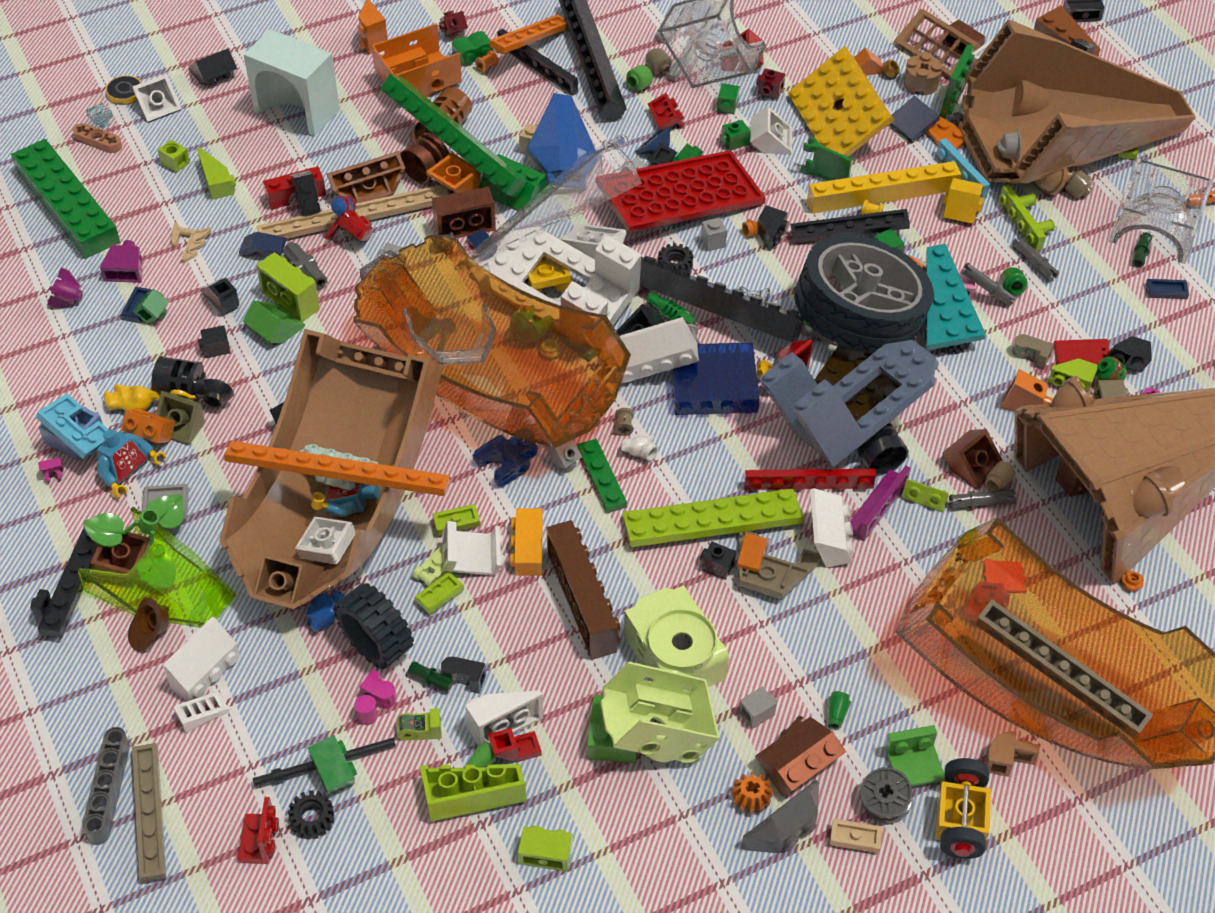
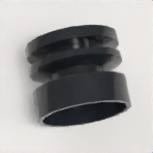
M891 421L856 449L866 468L875 469L876 475H884L889 469H897L904 463L909 453L907 446L902 438L898 436Z

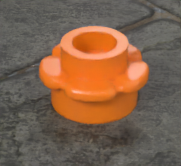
M747 219L746 222L742 223L744 236H752V238L756 236L759 231L757 222Z
M1127 571L1122 576V585L1129 592H1136L1144 585L1143 576L1135 571Z

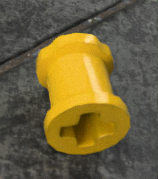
M865 200L861 214L883 212L884 205H875Z

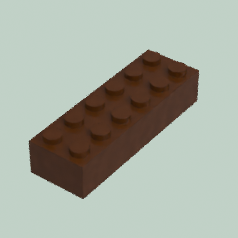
M572 520L546 527L547 554L590 659L594 660L617 653V643L620 642L618 634L620 623L618 618L613 617L611 613L613 609L610 599H605L604 585L601 580H597L594 562L590 563L588 559L590 557L586 545H582V535L579 527L575 528Z

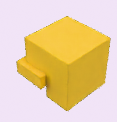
M953 178L950 189L946 190L943 204H946L943 217L974 224L977 211L981 212L984 198L981 197L984 184Z

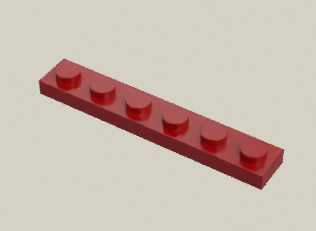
M875 469L745 470L744 490L874 489L876 471Z

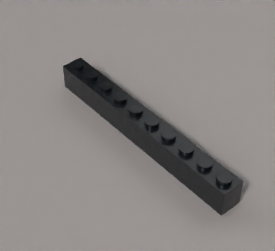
M559 0L598 112L616 122L627 108L587 0Z
M641 257L640 286L785 341H798L805 318L800 316L798 311L781 309V305L774 302H769V304L762 302L763 299L754 295H751V297L744 295L745 292L739 289H727V285L720 282H715V284L708 282L709 278L700 275L697 277L692 276L688 270L673 269L674 266L672 264L657 263L653 257Z

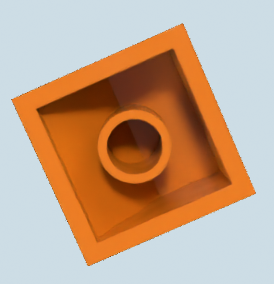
M366 0L358 15L359 24L357 28L361 37L359 39L360 46L370 55L372 54L371 45L388 40L386 19L370 0Z
M450 153L426 171V175L456 193L478 189L481 182V173L454 153Z

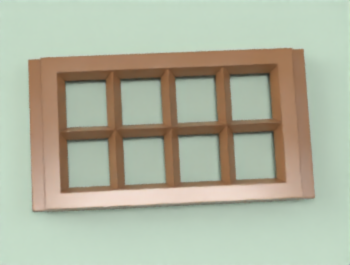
M924 9L918 11L894 40L898 46L914 56L923 53L918 48L926 39L935 45L928 53L932 54L937 47L946 51L945 55L940 59L941 64L950 54L960 60L961 56L954 53L953 50L961 41L974 46L973 53L981 47L978 42ZM924 19L933 23V26L926 34L917 30ZM936 27L946 31L938 41L929 37ZM913 32L922 36V39L915 47L906 42ZM948 34L957 38L950 49L940 44ZM959 60L951 69L943 65L942 73L950 78Z

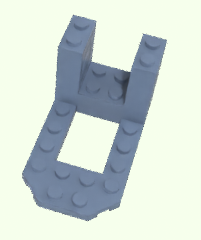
M908 340L883 345L834 386L825 379L817 384L804 362L793 352L768 370L759 380L790 429L830 465L835 467L934 386L936 380L934 374L935 370H938L939 362L935 356L915 341ZM882 372L900 385L899 388L894 390L857 422L845 404L846 401Z

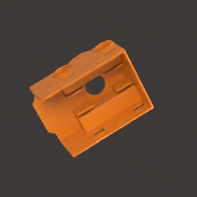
M437 23L371 45L373 67L383 83L389 73L403 77L428 98L434 91H439L462 82L460 53L450 56L442 55L439 49ZM417 40V43L410 45V42Z

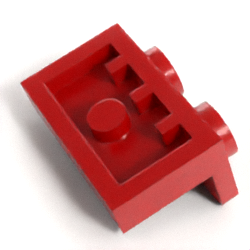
M664 93L647 103L660 130L671 127L676 123L681 128L685 127L682 122L685 118L680 109L676 110L679 106L674 97L670 99L668 94Z

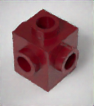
M454 10L443 13L444 16L440 18L439 28L441 32H444V36L450 35L453 38L461 35V31L468 29L463 11L454 13Z
M765 68L762 75L759 74L757 77L758 93L779 99L784 89L786 73Z

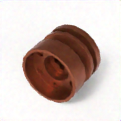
M431 133L422 134L400 152L405 166L404 171L410 178L420 184L430 181L432 178L426 175V171L450 154L442 140Z

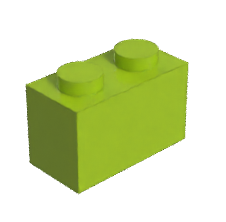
M523 826L518 850V864L568 872L573 846V833H568L562 829L553 831L543 829L540 826Z

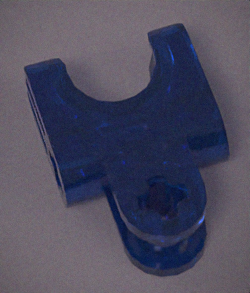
M522 430L510 439H507L504 435H498L474 451L473 461L481 467L490 463L502 464L494 473V482L501 488L505 487L529 470L531 465L529 460L538 453L537 435L532 430Z

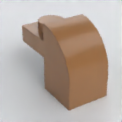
M1014 731L999 734L993 739L986 758L989 773L1009 777L1013 761L1035 765L1040 745L1033 744L1030 741L1016 740L1017 732Z

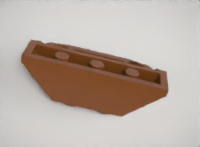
M399 151L329 172L326 175L333 193L340 197L351 196L356 203L393 195L405 170V166Z

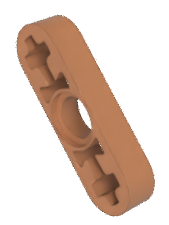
M85 123L77 124L72 129L75 140L109 153H116L122 149L121 139L118 135ZM99 136L102 137V138L97 139V140H94V139H93V138L99 137Z

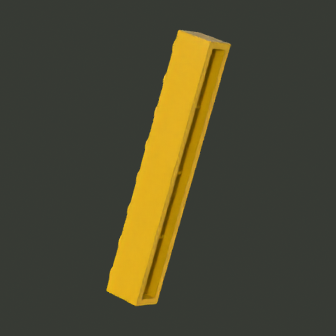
M952 161L809 184L807 202L812 214L863 206L865 200H868L869 203L877 204L946 193V190L950 189L953 178H961V172L956 162Z

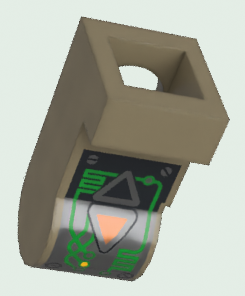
M1020 334L1015 337L1012 353L1017 358H1027L1036 362V367L1044 370L1051 357L1054 344L1029 335Z

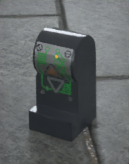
M453 656L445 658L441 663L442 674L452 678L453 684L459 682L470 685L471 692L480 694L487 675L485 663Z

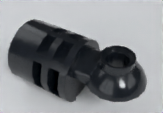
M160 356L155 362L152 371L151 387L159 395L161 391L170 393L172 390H182L190 395H195V399L189 400L198 401L200 398H204V402L207 405L217 408L234 396L233 389L224 381L206 379L203 362Z

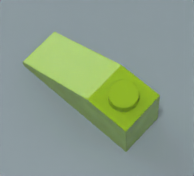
M201 147L197 148L199 161L211 199L234 195L233 187L236 186L234 175H230L227 167Z

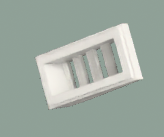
M219 691L173 707L186 733L229 712V708ZM216 701L219 707L214 708L212 702ZM208 705L210 710L205 711L204 706ZM199 709L201 713L196 714L195 711Z

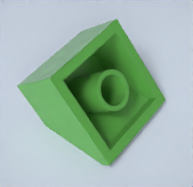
M253 300L243 319V322L249 326L248 329L250 331L260 334L262 340L269 344H283L306 325L279 304Z

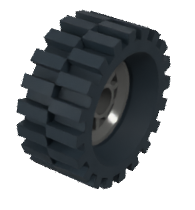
M361 583L334 605V617L339 621L337 624L339 628L343 629L344 632L342 633L346 638H349L350 644L358 649V653L361 656L364 655L369 663L372 662L375 667L386 669L413 647L414 638L411 636L412 631L407 627L406 619L401 617L402 613L399 609H395L394 603L390 599L387 600L382 591L378 592L377 588L370 586L369 583Z

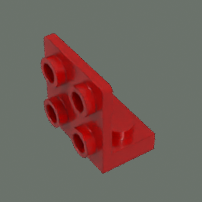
M264 797L262 814L245 813L238 853L239 863L269 864L270 855L275 853L273 835L274 832H278L279 818L275 817L276 807L272 806L270 797Z

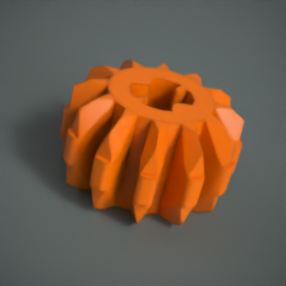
M753 771L749 777L742 773L740 780L735 779L733 783L734 788L731 790L734 805H741V812L749 809L751 815L755 809L762 813L764 806L769 807L771 803L770 798L773 796L770 780L763 781V774L755 777Z

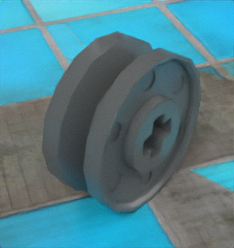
M881 767L871 771L861 784V801L865 812L872 819L881 823H894L902 820L909 813L913 805L912 787L909 779L901 771L894 768ZM887 792L891 793L887 798H883Z

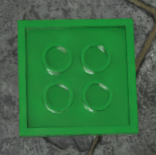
M967 44L950 77L939 114L945 120L948 114L952 115L955 108L954 103H958L961 93H963L967 83H965L964 79L970 71L969 65H972L975 57L972 54L974 46Z

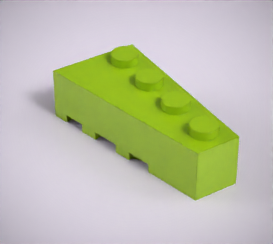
M520 764L488 765L487 768H478L475 765H465V768H451V765L429 768L428 765H420L431 822L527 801L525 781Z

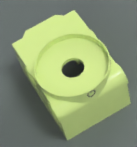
M684 585L676 589L663 588L638 599L634 607L625 610L624 637L642 665L706 679L708 687L726 679L729 661L727 649L717 637L713 624L704 616L702 610L696 605ZM679 634L682 637L686 635L692 645L686 650H679L673 646L672 639ZM687 686L683 687L684 689H688V690H691V689H692V687H687Z
M628 661L602 687L604 698L600 701L603 720L606 732L612 737L614 748L639 752L659 762L678 760L683 763H691L698 760L704 752L720 739L706 679ZM645 677H648V678H652L653 680H652V681H648V680H644V678H645ZM685 686H687V687H692V689H691V690H688V689H684L683 687H685ZM656 719L662 724L650 722V720Z

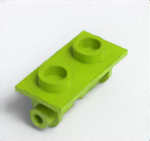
M907 479L901 498L943 512L949 493L945 490L942 491L915 482L913 479Z

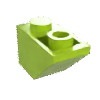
M1082 359L1052 366L1048 383L1062 387L1065 380L1077 376L1085 392L1090 391L1098 365Z

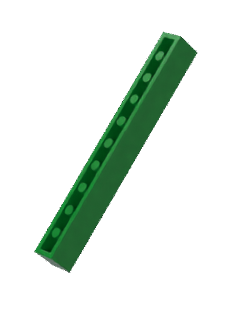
M389 73L380 88L384 93L501 191L515 197L520 195L528 182L525 178L403 77Z

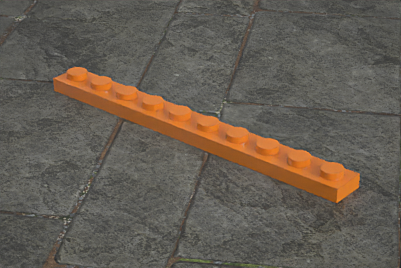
M231 441L224 453V461L439 496H445L450 484V475L249 444L240 441Z

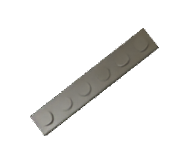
M157 743L132 747L139 879L141 883L167 878Z

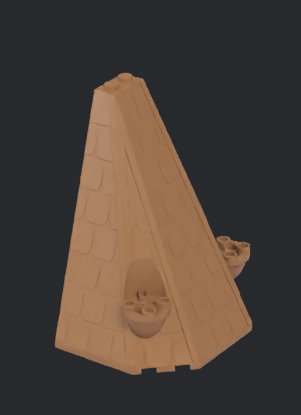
M1007 20L965 77L968 89L967 95H963L961 109L964 110L963 121H959L958 129L963 135L962 137L981 175L988 182H1034L1045 194L1057 195L1070 179V172L1067 171L1068 167L1085 165L1185 132L1196 116L1181 91L1013 20ZM1019 126L1021 152L1018 163H1014L1013 160L1005 159L1001 156L997 142L1004 134L1017 132Z
M1073 376L1064 381L1063 386L1055 394L1052 403L1021 406L1015 410L1014 457L1025 472L1060 455L1091 493L1095 503L1101 502L1100 505L1104 512L1101 516L1104 522L1100 568L1113 585L1120 582L1122 576L1127 571H1130L1215 488V388L1109 397L1094 400L1093 395L1089 391L1085 392L1079 378Z

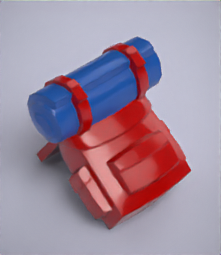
M341 196L332 201L331 209L338 216L325 236L327 240L333 239L340 227L360 241H366L374 231L371 226L372 223L365 216H359L355 212L357 205L353 197Z

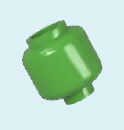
M638 65L627 72L626 82L632 90L642 91L652 84L653 75L647 66Z

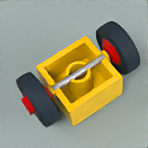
M958 758L949 761L945 766L944 777L946 782H941L937 796L935 839L940 840V848L945 854L960 859H973L985 853L986 841L989 835L991 789L984 788L989 782V768L983 762L975 759Z

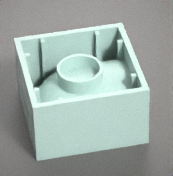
M269 29L244 54L254 112L261 114L268 108L282 104L305 108L308 132L310 135L316 136L340 111L331 52Z

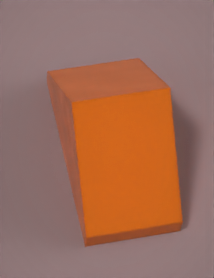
M866 47L854 56L866 76L884 73L881 59Z
M745 533L737 567L759 573L770 539Z

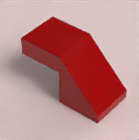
M508 728L488 734L495 757L521 762L542 756L535 731L514 736L512 729Z

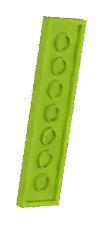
M794 489L622 512L630 547L804 523V515Z

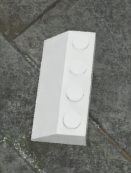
M683 317L605 340L613 372L621 384L699 361L697 342Z

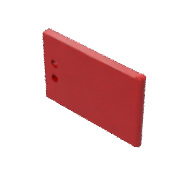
M1108 339L1054 341L1057 365L1075 359H1082L1097 365L1110 351Z

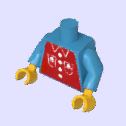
M110 429L103 434L106 442L97 449L99 457L97 472L108 487L111 486L112 497L118 499L121 498L118 489L124 495L128 493V489L124 485L117 484H120L146 462L148 454L151 456V462L155 465H161L156 459L157 455H160L163 459L167 457L163 452H155L153 450L154 447L142 437Z
M355 482V488L352 490L329 485L325 496L320 492L313 494L311 506L314 510H320L322 507L325 508V511L329 512L331 517H345L352 513L363 512L369 499L379 498L380 490L378 486Z

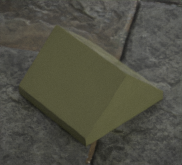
M161 391L156 415L176 421L172 439L191 444L205 423L201 403Z

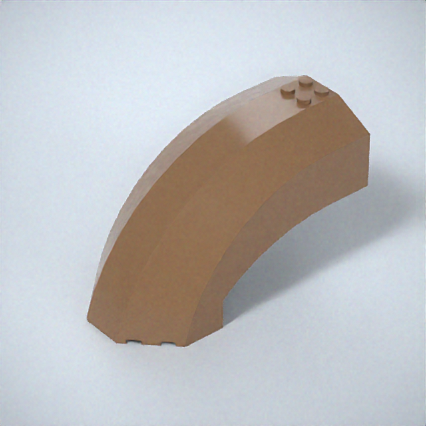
M304 329L287 395L268 447L300 451L307 445L316 444L321 448L334 449L337 452L350 453L352 456L368 458L371 461L378 462V464L414 469L428 427L443 366L427 358L408 354L407 357L343 342L327 334ZM258 467L242 498L230 497L219 542L223 549L227 551L231 559L230 562L244 582L250 598L296 609L349 577L360 568L387 530L405 490L378 486L380 490L379 498L369 499L363 512L352 513L345 517H331L329 512L325 511V508L322 507L320 510H314L311 506L313 494L320 492L325 496L329 487L328 484L317 482L314 475ZM314 517L352 522L354 526L355 536L337 564L301 559L298 552H296V545Z

